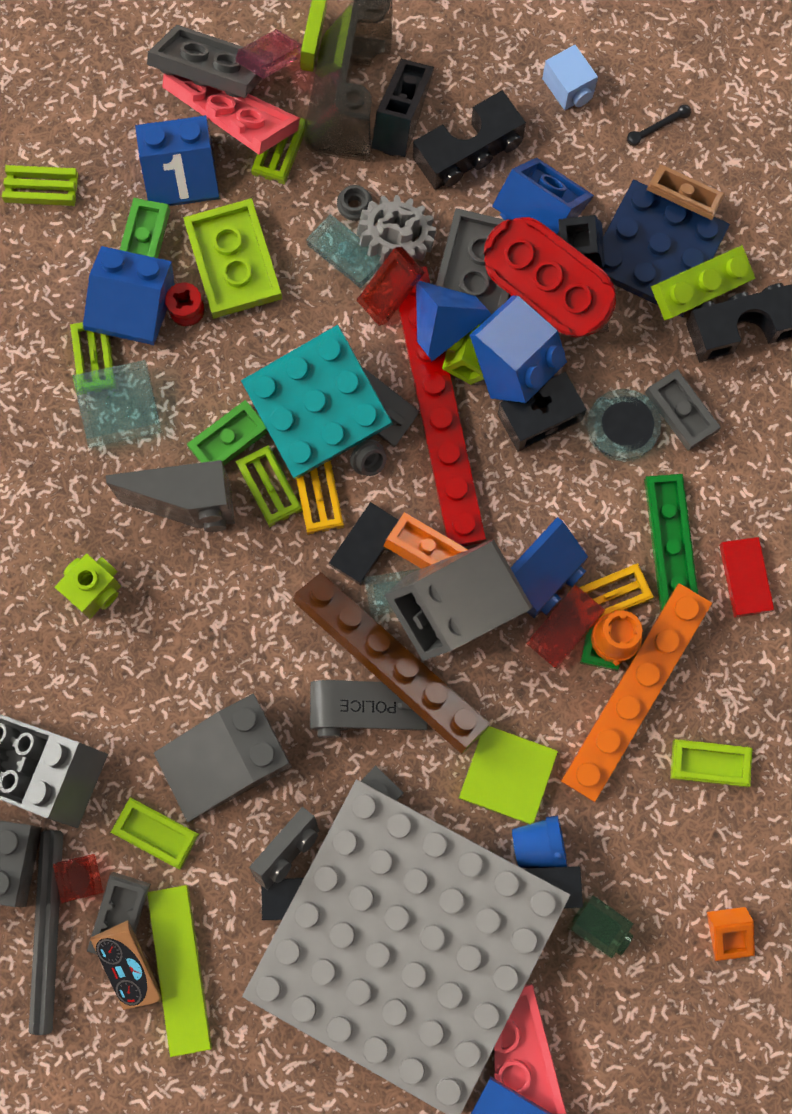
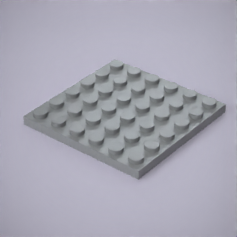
M356 779L242 997L445 1114H461L570 894Z

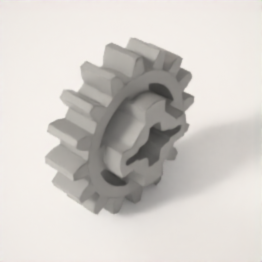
M395 195L392 202H389L385 196H381L379 205L370 201L368 209L361 211L357 235L361 236L359 244L361 247L369 246L367 253L369 257L378 254L380 256V264H384L389 259L392 260L394 267L398 268L400 261H405L410 267L413 265L414 257L417 260L423 261L426 252H431L436 233V227L432 226L434 218L430 215L423 216L426 207L423 205L417 208L413 207V199L411 198L406 203H403L399 195Z

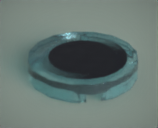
M617 389L608 391L596 400L589 411L586 430L591 444L595 449L597 448L603 453V456L614 461L629 462L642 458L653 448L660 436L661 419L657 407L647 396L636 390Z

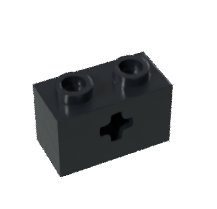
M564 372L553 376L526 403L502 400L499 404L497 415L517 452L581 422L587 409L567 373ZM537 404L540 409L546 407V413H542L540 409L533 410L534 405Z

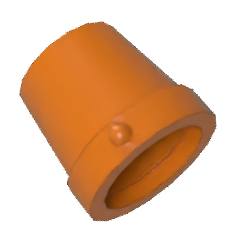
M615 610L614 613H608L601 617L593 627L591 634L592 647L597 655L616 666L621 662L631 659L641 647L643 630L640 620L633 613L624 610Z

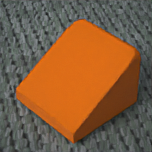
M746 907L707 912L715 961L755 956L754 921Z

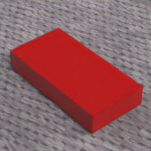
M759 537L722 542L719 546L734 618L774 611Z

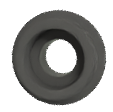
M350 185L342 190L337 198L338 211L344 218L358 221L360 220L361 211L368 209L372 197L363 187ZM353 200H357L361 203V206L353 208L348 204Z
M372 439L358 444L350 457V464L353 470L360 475L374 476L381 472L387 460L384 447L378 441Z

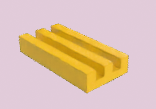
M331 460L323 465L335 519L327 520L317 468L310 471L320 522H312L304 476L296 479L307 535L318 531H329V529L344 528Z
M638 563L568 592L575 611L581 619L580 622L583 628L598 622L601 617L608 613H614L615 610L625 611L654 598ZM635 576L636 581L583 603L580 596L626 577ZM636 589H641L642 594L592 615H588L586 611Z

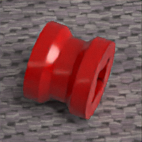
M186 282L177 283L167 291L165 304L170 317L176 324L185 327L192 326L203 318L205 312L204 303L198 288L193 284ZM189 299L188 302H184V303H180V302H179V301H183V300Z

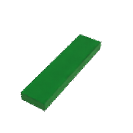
M683 474L646 476L644 479L660 612L678 583L698 594Z

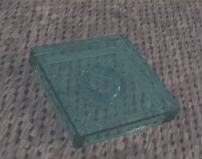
M146 360L72 375L88 448L162 433Z

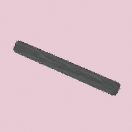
M45 830L40 833L28 1030L32 1035H47L53 1030L61 888L58 883L61 880L63 833L58 830Z

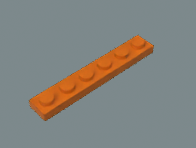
M680 583L676 585L560 782L593 802L597 800L712 605V602Z

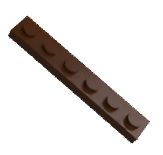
M320 572L295 593L293 602L461 754L487 730L490 723L323 573Z

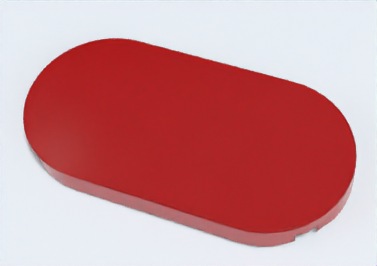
M530 217L503 221L489 234L484 245V261L489 277L511 296L514 295L522 298L556 328L559 333L570 337H585L596 333L607 324L616 304V293L611 279L604 270L538 220Z

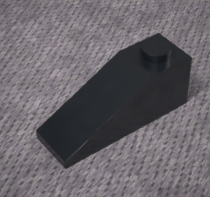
M401 58L376 111L371 149L382 151L390 156H406L413 140L434 71L433 66Z

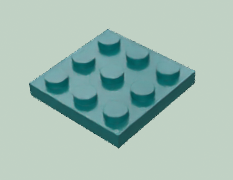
M339 325L332 327L241 380L294 479L300 478L393 425Z

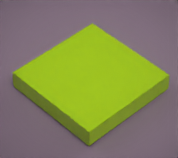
M489 726L479 738L458 799L517 821L532 824L535 821L558 751Z

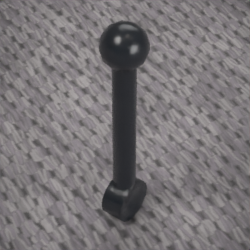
M683 104L678 108L677 112L640 132H630L627 136V142L632 146H636L642 138L679 118L689 117L691 114L690 106Z

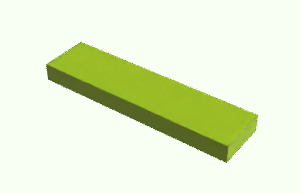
M188 885L148 892L147 896L170 1057L212 1049L189 887Z

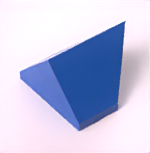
M416 280L417 342L431 361L435 360L492 315L474 295Z

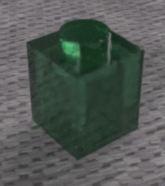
M594 895L587 896L583 903V908L578 910L567 927L573 934L609 958H613L615 953L621 956L634 936L629 932L634 923Z

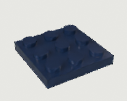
M633 179L603 236L605 273L609 276L613 285L658 305L651 286L712 259L730 224L716 217L710 220L648 191L647 185ZM686 312L679 314V316L684 317Z

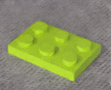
M252 198L183 217L213 319L283 299Z

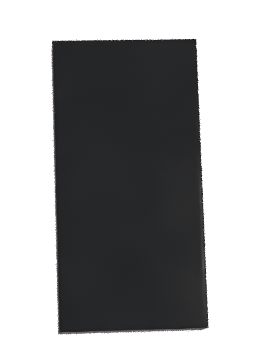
M370 502L330 560L329 566L361 586L386 549L384 547L385 541L399 520Z

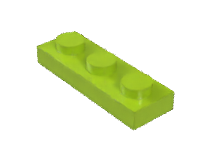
M743 245L659 282L651 286V289L665 321L756 278Z

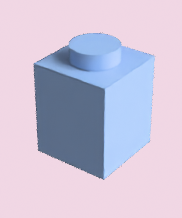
M573 45L545 61L542 79L565 111L574 105L581 107L592 99L598 76L577 46Z

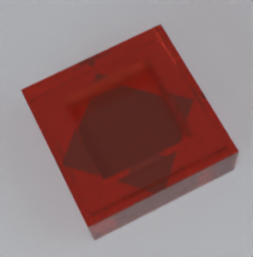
M95 854L53 864L61 904L104 893Z

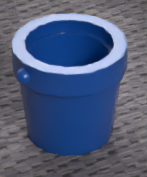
M558 815L546 817L545 820L512 829L514 850L519 867H568Z

